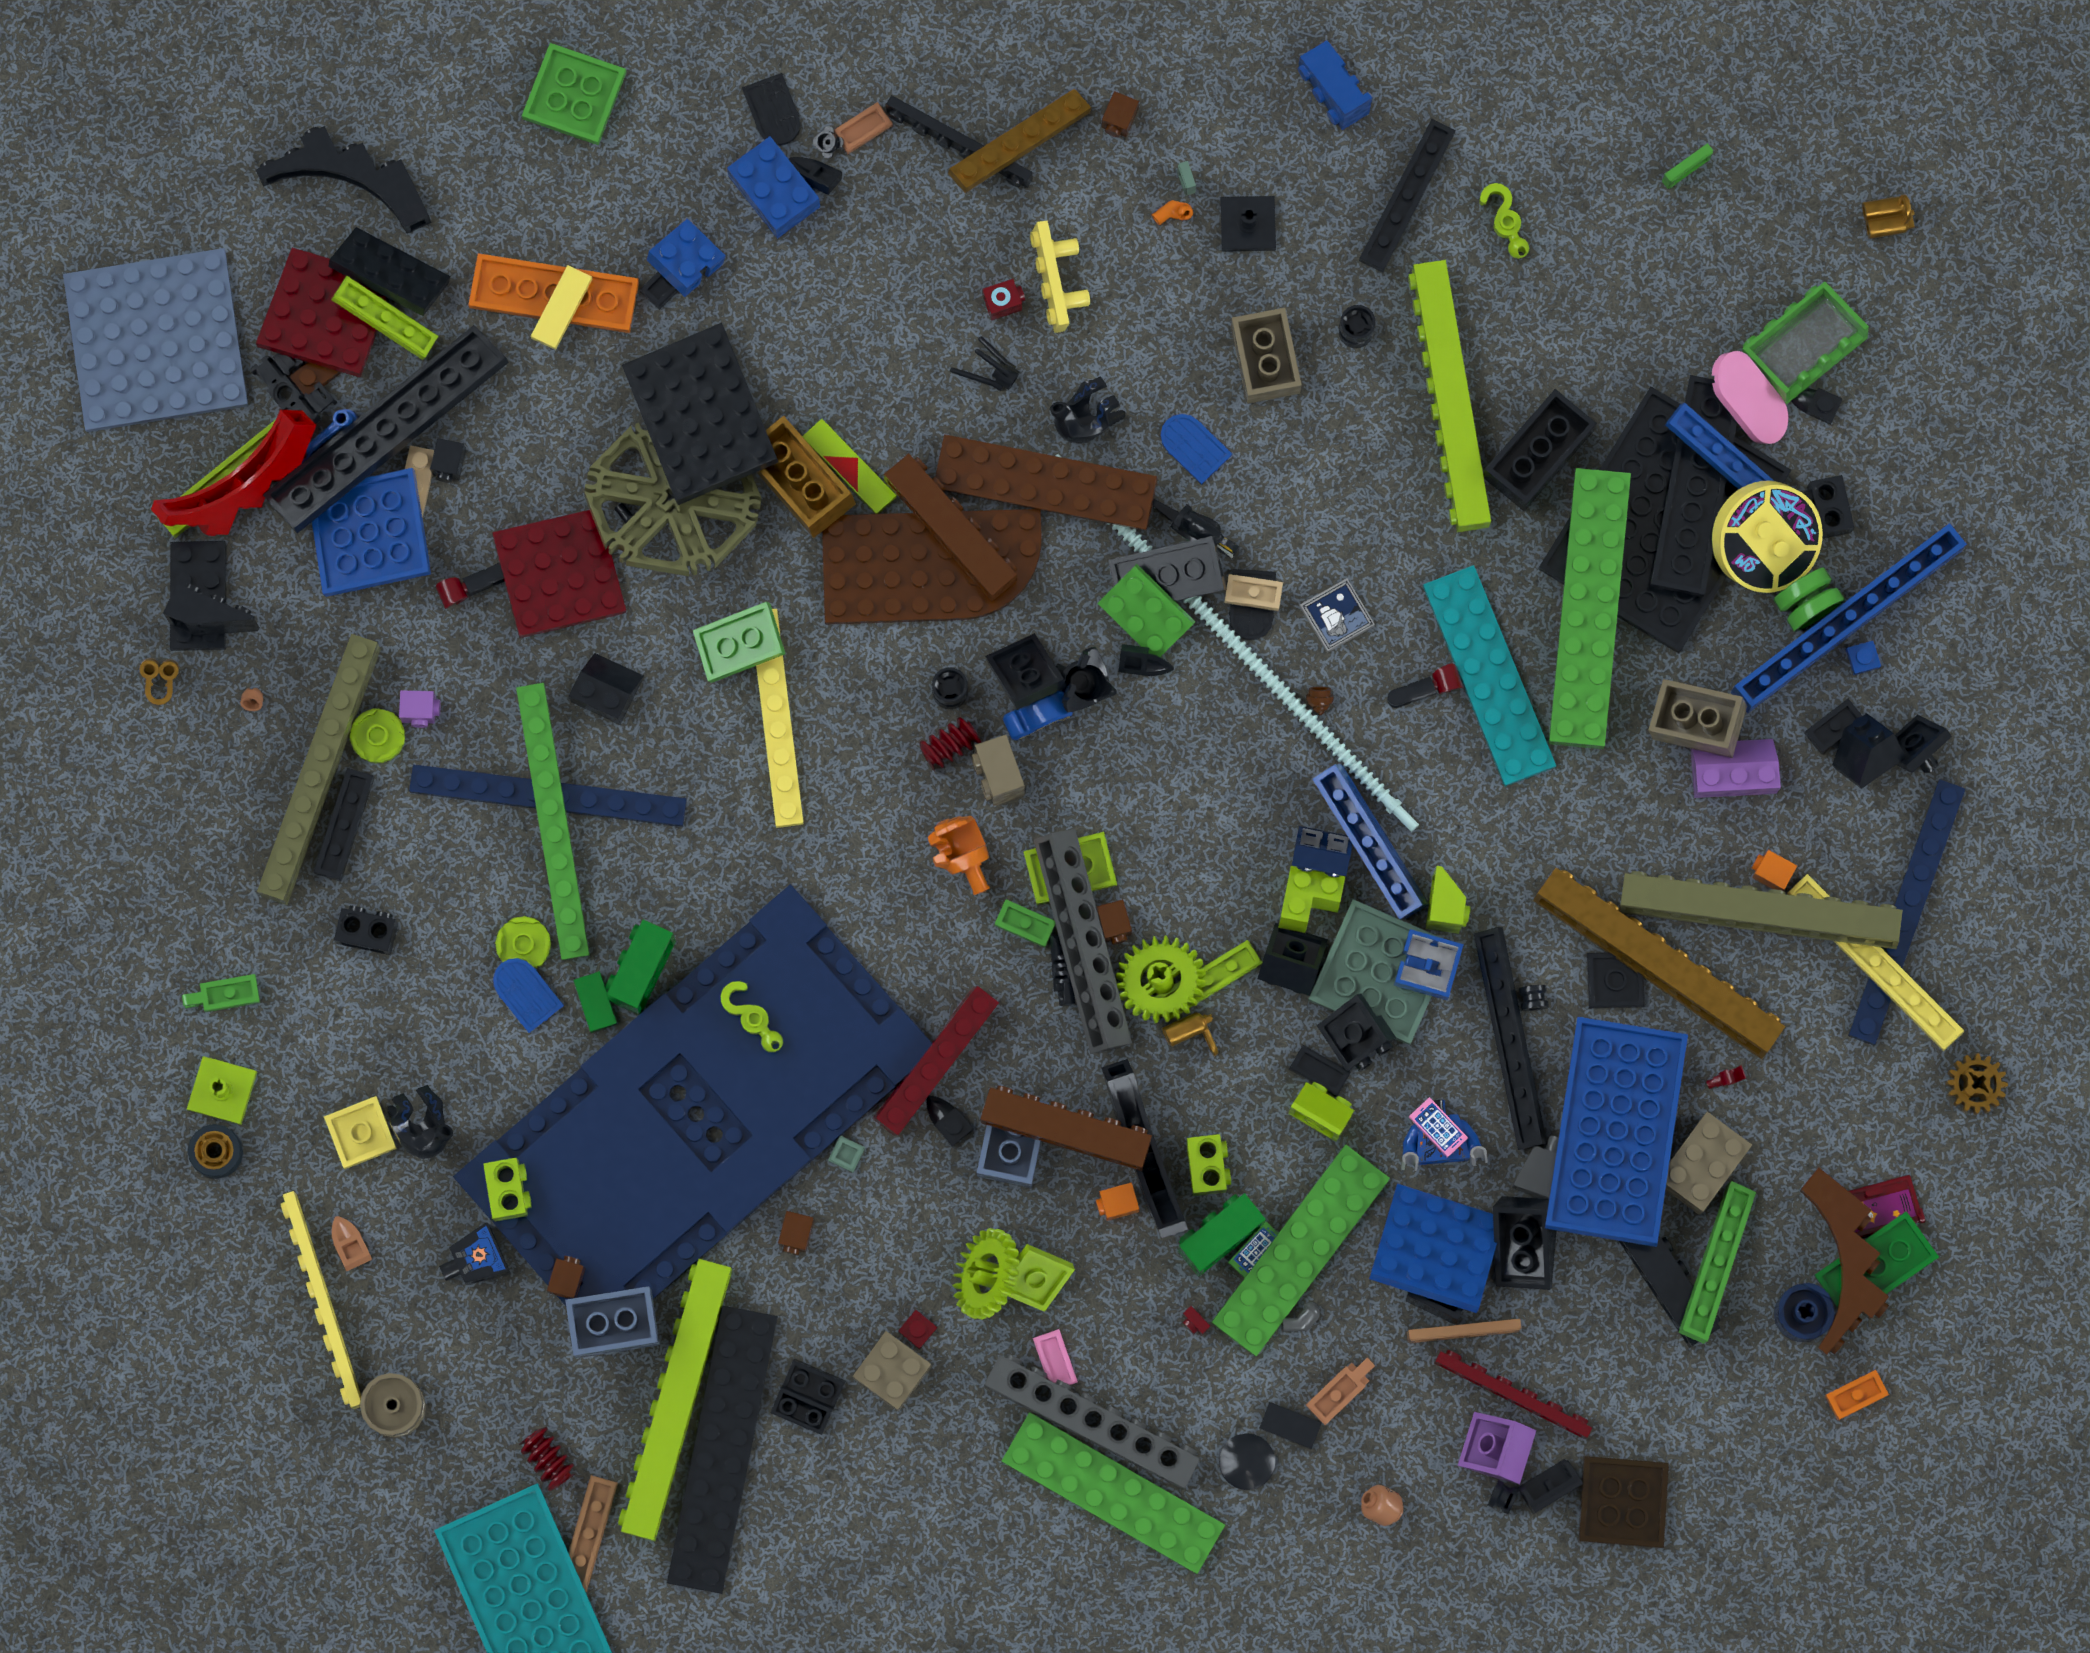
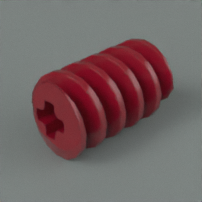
M961 717L957 718L958 728L949 723L947 725L949 733L939 729V739L931 734L929 736L930 745L923 740L919 742L921 752L934 772V764H938L941 768L945 767L944 758L953 763L954 752L961 757L964 756L963 746L972 751L973 740L978 744L982 743L968 720L966 722Z
M543 1427L529 1435L519 1445L525 1444L521 1449L523 1455L531 1453L527 1460L529 1464L538 1462L534 1471L536 1473L545 1471L540 1479L542 1482L551 1480L547 1489L548 1491H553L575 1475L570 1474L574 1464H563L568 1457L567 1454L557 1456L561 1446H550L554 1436L545 1438L544 1434L548 1428Z

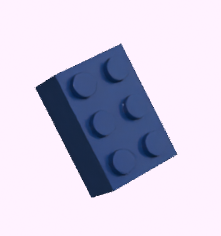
M771 136L727 167L730 180L777 239L820 208L819 197Z

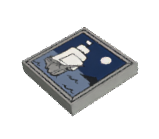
M1347 578L1299 606L1327 653L1375 626Z

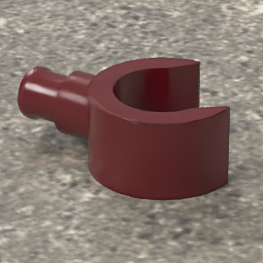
M1742 1065L1732 1070L1728 1071L1726 1069L1719 1072V1075L1711 1080H1707L1706 1083L1709 1089L1722 1085L1725 1087L1745 1080L1746 1075Z

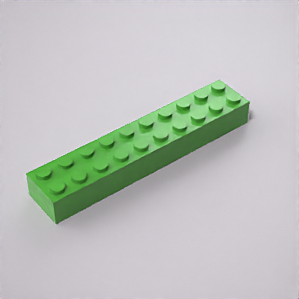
M1576 468L1549 744L1604 749L1631 473Z

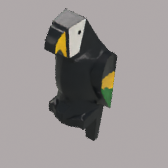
M1153 499L1152 506L1173 522L1170 527L1188 541L1215 536L1218 552L1233 558L1240 547L1222 535L1221 527L1216 521L1192 511V507L1188 504L1178 512Z

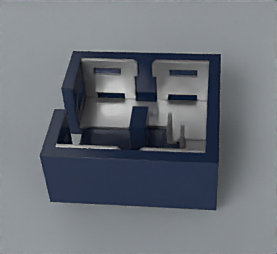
M1299 826L1292 866H1297L1299 870L1306 872L1313 870L1322 871L1331 877L1346 876L1352 842L1347 835Z

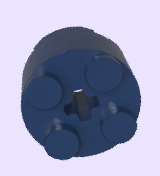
M1811 1283L1798 1284L1789 1288L1779 1297L1774 1309L1775 1324L1787 1338L1797 1342H1809L1823 1335L1831 1327L1835 1316L1829 1294L1820 1286ZM1807 1307V1313L1810 1317L1801 1318V1312L1798 1309Z

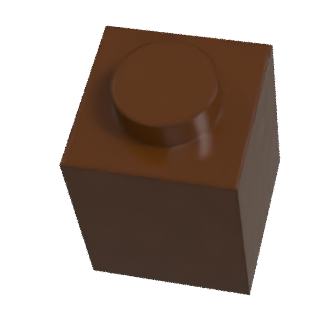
M1114 91L1102 118L1101 127L1105 129L1104 131L1113 137H1119L1120 135L1127 137L1139 109V101Z
M1123 899L1096 906L1105 942L1111 941L1112 945L1127 941V936L1132 935V929Z
M786 1211L778 1245L783 1247V1252L799 1256L800 1251L806 1253L815 1221L813 1217Z
M564 1256L563 1260L556 1258L547 1292L567 1299L577 1298L585 1273V1267L580 1265L581 1260L569 1256Z

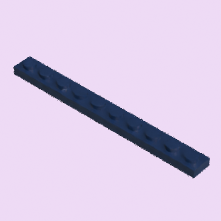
M413 764L410 793L536 809L532 779ZM561 783L566 813L679 827L684 825L686 798Z
M1940 779L1937 782L1894 904L1897 907L1896 909L1903 910L1897 949L1881 947L1901 968L1904 965L1965 792V788ZM1868 977L1848 1036L1874 1046L1891 998L1870 977Z

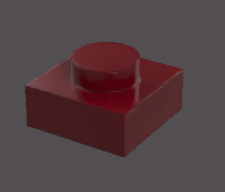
M1192 1306L1183 1313L1182 1316L1185 1320L1182 1323L1193 1335L1198 1332L1202 1336L1210 1328V1325Z
M915 1310L898 1332L920 1350L937 1330V1327Z

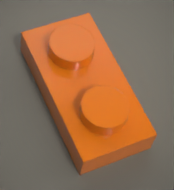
M1874 1370L1826 1394L1825 1397L1837 1420H1840L1889 1394L1879 1374Z

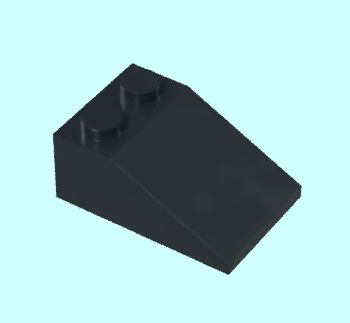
M1502 1196L1493 1206L1494 1242L1497 1243L1495 1249L1497 1287L1551 1290L1557 1230L1545 1228L1549 1199Z

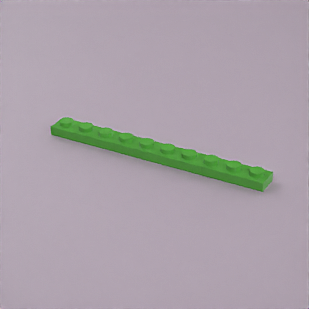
M539 683L516 687L561 959L566 960L590 956L545 684Z

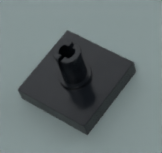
M1275 196L1220 197L1222 252L1276 251Z
M1917 714L1895 734L1906 757L1897 766L1911 773L1919 766L1924 773L1932 772L1933 768L1930 764L1934 768L1938 766V761L1932 754L1952 737L1946 728Z

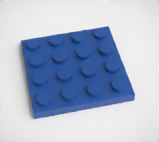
M413 468L365 478L312 521L322 592L325 597L431 574L416 474Z
M1397 1184L1369 1279L1477 1313L1497 1245L1494 1242L1493 1214Z

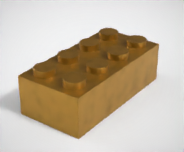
M783 416L766 429L779 463L760 470L757 474L809 534L815 538L856 505L847 487L786 417Z

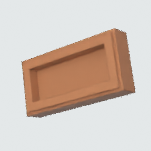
M877 102L834 129V132L838 137L843 138V149L849 154L892 127L893 123Z

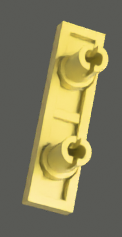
M1048 220L1036 223L1032 230L1033 232H1030L1032 247L1037 249L1036 269L1038 273H1042L1044 283L1041 284L1043 299H1047L1049 309H1047V320L1049 325H1053L1054 333L1065 331L1070 324L1067 309L1089 306L1090 296L1088 290L1064 293L1061 286L1056 258L1078 255L1079 244L1077 239L1054 242L1051 239Z

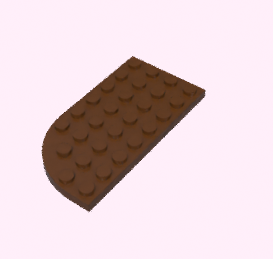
M1041 510L961 511L967 519L972 517L981 528L979 533L985 539L991 538L999 548L997 553L1003 559H1010L1017 568L1015 572L1017 574V581L993 601L987 597L914 513L842 515L822 531L825 625L969 620L987 616L1004 608L1020 595L1036 570L1041 551Z

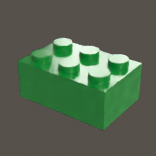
M642 919L640 925L635 924L629 936V939L632 940L628 951L623 949L617 961V964L620 965L616 976L611 974L605 987L608 990L607 996L611 1003L637 1015L643 1012L676 943L672 932Z
M1245 1193L1240 1197L1237 1194L1233 1195L1223 1204V1211L1218 1215L1213 1211L1201 1221L1200 1225L1202 1227L1195 1232L1192 1228L1180 1238L1178 1252L1198 1277L1264 1225L1265 1217Z

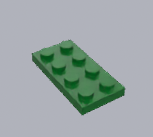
M1906 1211L1865 1239L1868 1244L1880 1252V1255L1876 1258L1880 1261V1264L1871 1275L1865 1272L1863 1276L1887 1294L1935 1261L1939 1256ZM1839 1258L1814 1275L1822 1288L1829 1294L1837 1309L1841 1293V1264Z

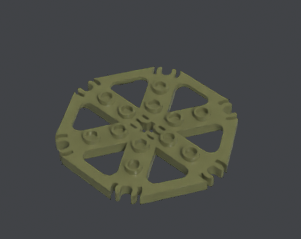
M639 423L635 424V433L630 426L593 463L587 474V480L595 481L596 484H585L584 496L605 550L609 546V554L611 555L618 549L622 550L620 562H626V566L689 576L687 566H690V571L693 575H697V564L705 565L706 570L710 571L711 561L716 568L756 527V522H758V514L749 511L750 509H760L761 496L752 474L740 479L744 488L742 494L716 489L680 505L676 503L675 499L669 501L668 493L671 495L673 493L648 430H642ZM634 448L640 452L650 478L610 471V467L627 449ZM606 501L643 506L618 532L610 530L601 508L602 504ZM696 516L730 521L735 524L736 530L719 548L711 549L708 547ZM668 523L679 550L680 558L677 561L671 562L644 556L642 553L643 548Z

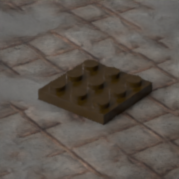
M1584 1456L1578 1542L1664 1548L1669 1463Z

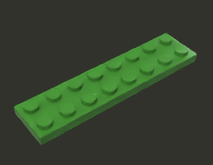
M1344 1145L1211 1323L1256 1357L1390 1178L1349 1146Z
M1030 1412L1001 1461L1195 1574H1198L1225 1526L1220 1521Z

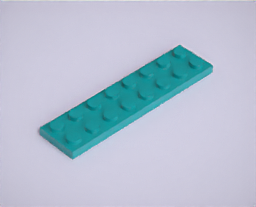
M1475 566L1467 567L1423 584V589L1452 660L1456 665L1463 687L1504 787L1555 768L1556 763Z

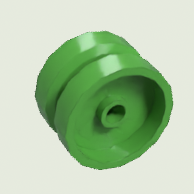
M1825 567L1819 568L1796 580L1773 600L1780 612H1788L1795 609L1787 619L1793 632L1807 628L1831 613L1845 601L1838 588H1830L1823 591L1832 580Z

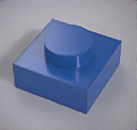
M1873 641L1846 648L1853 675L1881 667Z

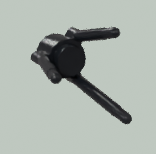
M982 336L978 340L1000 363L980 349H975V353L996 368L992 374V377L996 378V380L994 381L957 368H950V372L993 386L999 391L1003 387L1009 390L1020 374V371L1015 369L1016 366L1003 357Z

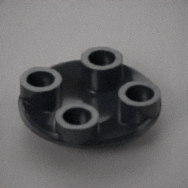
M1249 1433L1239 1434L1232 1437L1223 1446L1219 1456L1220 1471L1225 1480L1232 1486L1242 1490H1253L1261 1487L1271 1478L1275 1468V1455L1269 1443L1262 1437Z

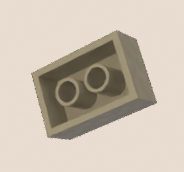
M1280 308L1233 317L1231 319V331L1247 404L1300 394L1302 384L1286 309Z
M1663 679L1648 731L1653 740L1733 758L1747 705L1741 696Z
M1706 1112L1669 1161L1665 1190L1700 1215L1743 1159L1752 1144L1709 1112Z

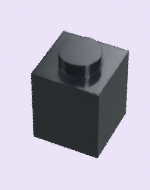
M437 438L430 467L432 475L436 476V480L445 483H451L452 479L460 480L466 454L464 443Z

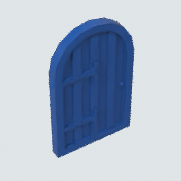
M1174 415L1162 426L1160 435L1162 445L1168 454L1174 457L1201 485L1232 456V453L1201 422L1191 415Z
M519 958L508 959L502 962L495 970L493 982L499 998L504 1001L528 1033L544 1021H547L550 1016L564 1006L539 975L537 969L526 960Z

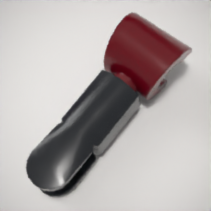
M500 562L488 567L486 570L483 569L462 578L463 583H461L459 578H448L439 582L435 588L445 609L455 603L458 605L468 598L466 593L472 596L504 582Z
M1451 663L1437 669L1432 674L1433 680L1431 677H1427L1410 683L1407 686L1391 690L1387 697L1388 704L1392 708H1399L1411 702L1436 695V690H1438L1439 694L1451 692V690L1464 688L1456 665Z

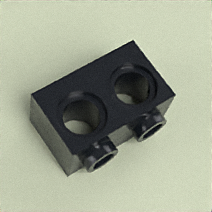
M1843 476L1810 481L1807 490L1804 491V495L1812 501L1819 513L1823 531L1822 539L1851 533L1854 529V523ZM1827 490L1831 494V499H1821L1818 491ZM1833 516L1837 520V526L1827 525L1824 517Z
M352 905L349 906V909L341 908L334 937L336 944L391 956L398 922L396 919H392V914L377 911L376 915L365 913V908ZM352 920L360 921L359 930L354 933L347 932V924ZM386 926L387 934L383 938H375L373 932L376 927Z

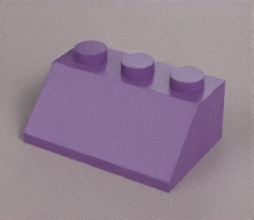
M1773 739L1737 741L1733 758L1691 749L1694 798L1777 794L1781 788L1779 760Z

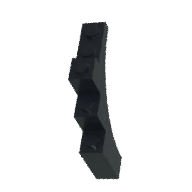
M325 126L321 128L313 127L307 130L304 136L300 137L303 148H293L287 151L284 157L277 160H267L260 165V168L256 169L263 187L283 179L302 176L328 177L351 183L382 201L397 217L407 234L432 223L401 159L398 161L390 160L384 163L381 169L376 170L363 143L358 145L357 143L350 144L342 150L343 152L338 154Z
M1128 1059L1101 1067L1116 1120L1121 1122L1120 1126L1131 1129L1132 1125L1147 1129V1134L1152 1135L1143 1170L1134 1169L1138 1178L1145 1205L1150 1217L1153 1218L1161 1239L1167 1236H1175L1182 1231L1188 1230L1160 1156L1135 1075Z

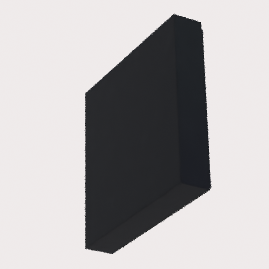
M1609 952L1587 953L1589 1009L1645 1007L1644 977L1639 972L1636 973L1616 959V956Z

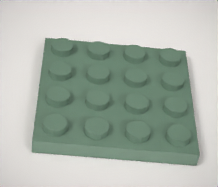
M1353 899L1308 1001L1335 1012L1355 995L1362 993L1376 1016L1382 1015L1396 1036V1040L1411 1045L1432 996L1394 986L1400 962L1406 961L1407 955L1403 954L1409 930L1433 936L1436 935Z

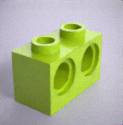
M1220 1134L1187 1138L1186 1144L1193 1196L1226 1193L1227 1185H1231L1230 1169H1224L1223 1158L1228 1157L1226 1141H1221ZM1205 1144L1212 1145L1216 1152L1215 1155L1211 1158L1203 1157L1200 1154L1201 1146ZM1207 1172L1216 1173L1219 1182L1214 1186L1205 1184L1203 1181L1204 1174Z
M517 1158L483 1163L492 1219L496 1222L528 1216L527 1209L532 1208L529 1191L524 1192L522 1181L527 1180L525 1164H520ZM506 1168L512 1169L514 1172L512 1180L501 1182L499 1180L500 1172ZM509 1196L518 1198V1205L513 1210H507L503 1206L504 1200Z

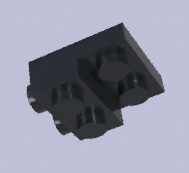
M1362 993L1355 995L1316 1025L1346 1071L1354 1069L1362 1071L1373 1063L1370 1058L1376 1053L1379 1056L1387 1053L1393 1048L1391 1042L1396 1039V1036L1382 1015L1376 1016Z

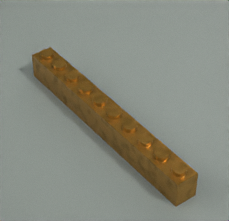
M1554 869L1533 900L1535 903L1606 952L1616 956V959L1636 973L1642 974L1646 980L1760 1059H1763L1785 1028L1776 1015L1769 1012L1765 1013L1758 1008V1004L1753 999L1739 995L1730 983L1719 981L1713 977L1712 972L1703 965H1696L1689 960V956L1680 949L1674 950L1667 945L1666 940L1656 933L1651 934L1643 928V924L1633 917L1628 918L1622 914L1617 905L1610 901L1605 902L1599 898L1594 889L1586 885L1582 886L1576 882L1574 876L1568 871Z

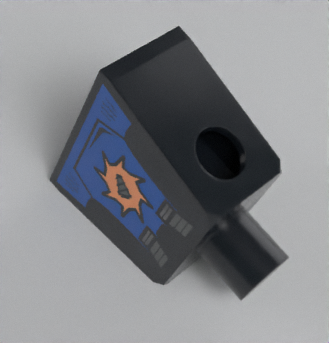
M484 1223L451 1245L449 1249L454 1259L439 1266L446 1281L461 1275L466 1285L511 1273L488 1223Z

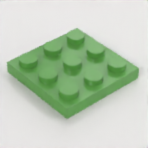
M550 43L524 108L522 119L599 145L627 73L626 69Z

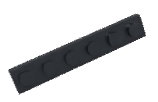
M892 95L886 103L888 116L892 120L901 124L904 121L912 125V129L919 135L926 136L928 134L936 138L937 144L946 149L952 147L958 150L959 155L964 159L984 147L979 142ZM1015 162L998 172L1007 177L1006 181L1018 188L1021 185L1028 188L1033 180V172Z
M1431 119L1359 258L1360 262L1382 273L1384 272L1456 130Z

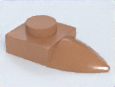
M336 1216L332 1225V1239L347 1272L372 1260L357 1228L348 1220Z

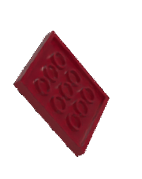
M292 247L257 338V347L361 377L378 330L331 300L346 276L328 267L330 258ZM362 285L363 287H365L366 289H368L369 291H371V292L374 293L375 295L379 296L380 298H382V299L385 300L386 302H389V298H387V297H385V296H383V295L377 293L376 291H374V290H372V289H370V288H368V287Z
M590 510L492 532L519 638L626 613L612 555L609 554V546L605 550Z

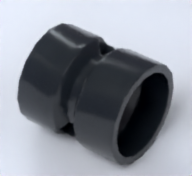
M1363 305L1350 306L1343 312L1339 324V337L1346 346L1361 348L1371 341L1375 329V316L1373 312Z
M946 667L935 674L932 680V693L935 702L945 709H956L965 703L968 696V682L960 670L954 667Z

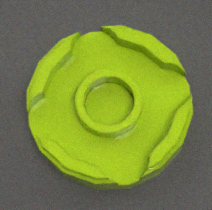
M373 708L361 713L354 720L350 741L353 750L361 759L370 763H384L392 760L400 753L405 743V730L401 720L394 713L388 710Z
M526 916L509 920L498 931L495 942L497 954L502 962L508 959L519 958L526 960L534 968L543 965L549 957L551 949L550 935L544 925L536 919Z

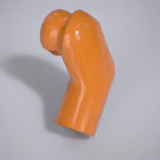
M1171 200L1154 212L1152 217L1158 225H1161L1169 218L1188 220L1193 216V209L1187 203Z

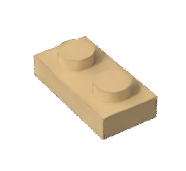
M1229 574L1224 603L1279 611L1283 582Z

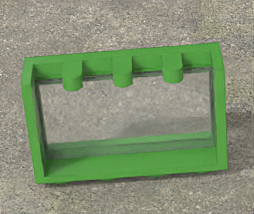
M1823 282L1818 287L1815 285L1806 292L1805 298L1798 304L1794 302L1789 305L1784 311V315L1778 320L1773 319L1767 323L1761 334L1757 337L1755 335L1750 337L1744 343L1742 352L1752 359L1787 405L1868 339L1869 326L1826 282Z

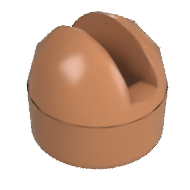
M247 688L241 696L240 704L245 710L258 711L263 705V694L258 688Z

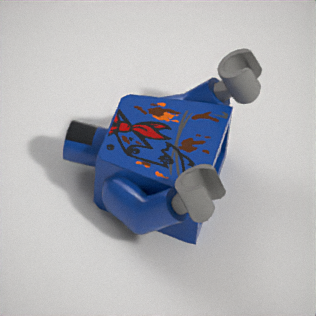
M1433 1100L1446 1114L1445 1100ZM1458 1114L1447 1115L1468 1139L1447 1158L1413 1124L1403 1141L1401 1169L1405 1170V1164H1412L1414 1171H1417L1418 1165L1468 1161L1470 1156L1471 1164L1476 1166V1158L1481 1157L1485 1160V1163L1488 1162L1487 1150L1482 1147L1477 1134L1467 1121L1460 1119Z

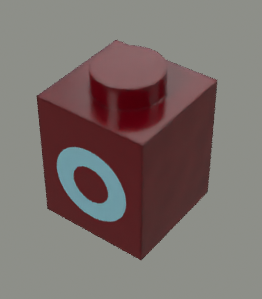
M1014 279L982 289V296L991 321L1022 311V302L1025 301V296L1021 285L1016 286Z

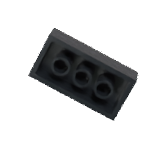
M1554 389L1485 468L1483 477L1521 510L1525 511L1594 432L1597 423L1558 390Z

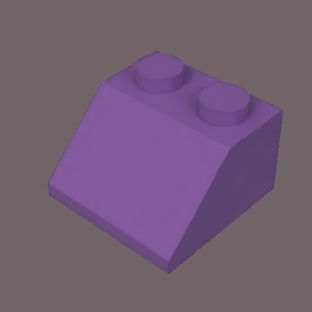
M1474 1412L1458 1466L1500 1480L1520 1484L1536 1430L1516 1421Z

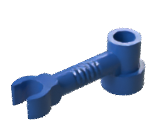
M349 409L336 411L333 415V422L309 443L306 450L307 457L302 463L317 452L338 431L344 430L358 419V415ZM346 415V421L342 423V418Z

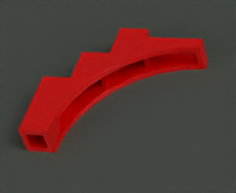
M280 410L272 428L261 444L229 475L195 493L174 499L154 500L151 511L166 526L188 525L196 527L198 525L201 531L208 536L228 535L239 508H261L265 500L263 494L269 490L272 480L276 482L281 481L301 465L316 424L303 410Z

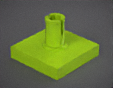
M203 1056L187 1110L242 1125L257 1071Z
M1026 1244L1016 1258L1019 1259V1266L1016 1267L1019 1274L1015 1277L1017 1282L1012 1287L1013 1293L1009 1297L1045 1312L1075 1271L1073 1263Z

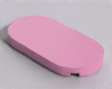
M1733 351L1720 355L1712 368V376H1714L1715 381L1712 385L1717 398L1751 440L1759 444L1778 442L1784 436L1788 426V410L1784 400L1747 354Z

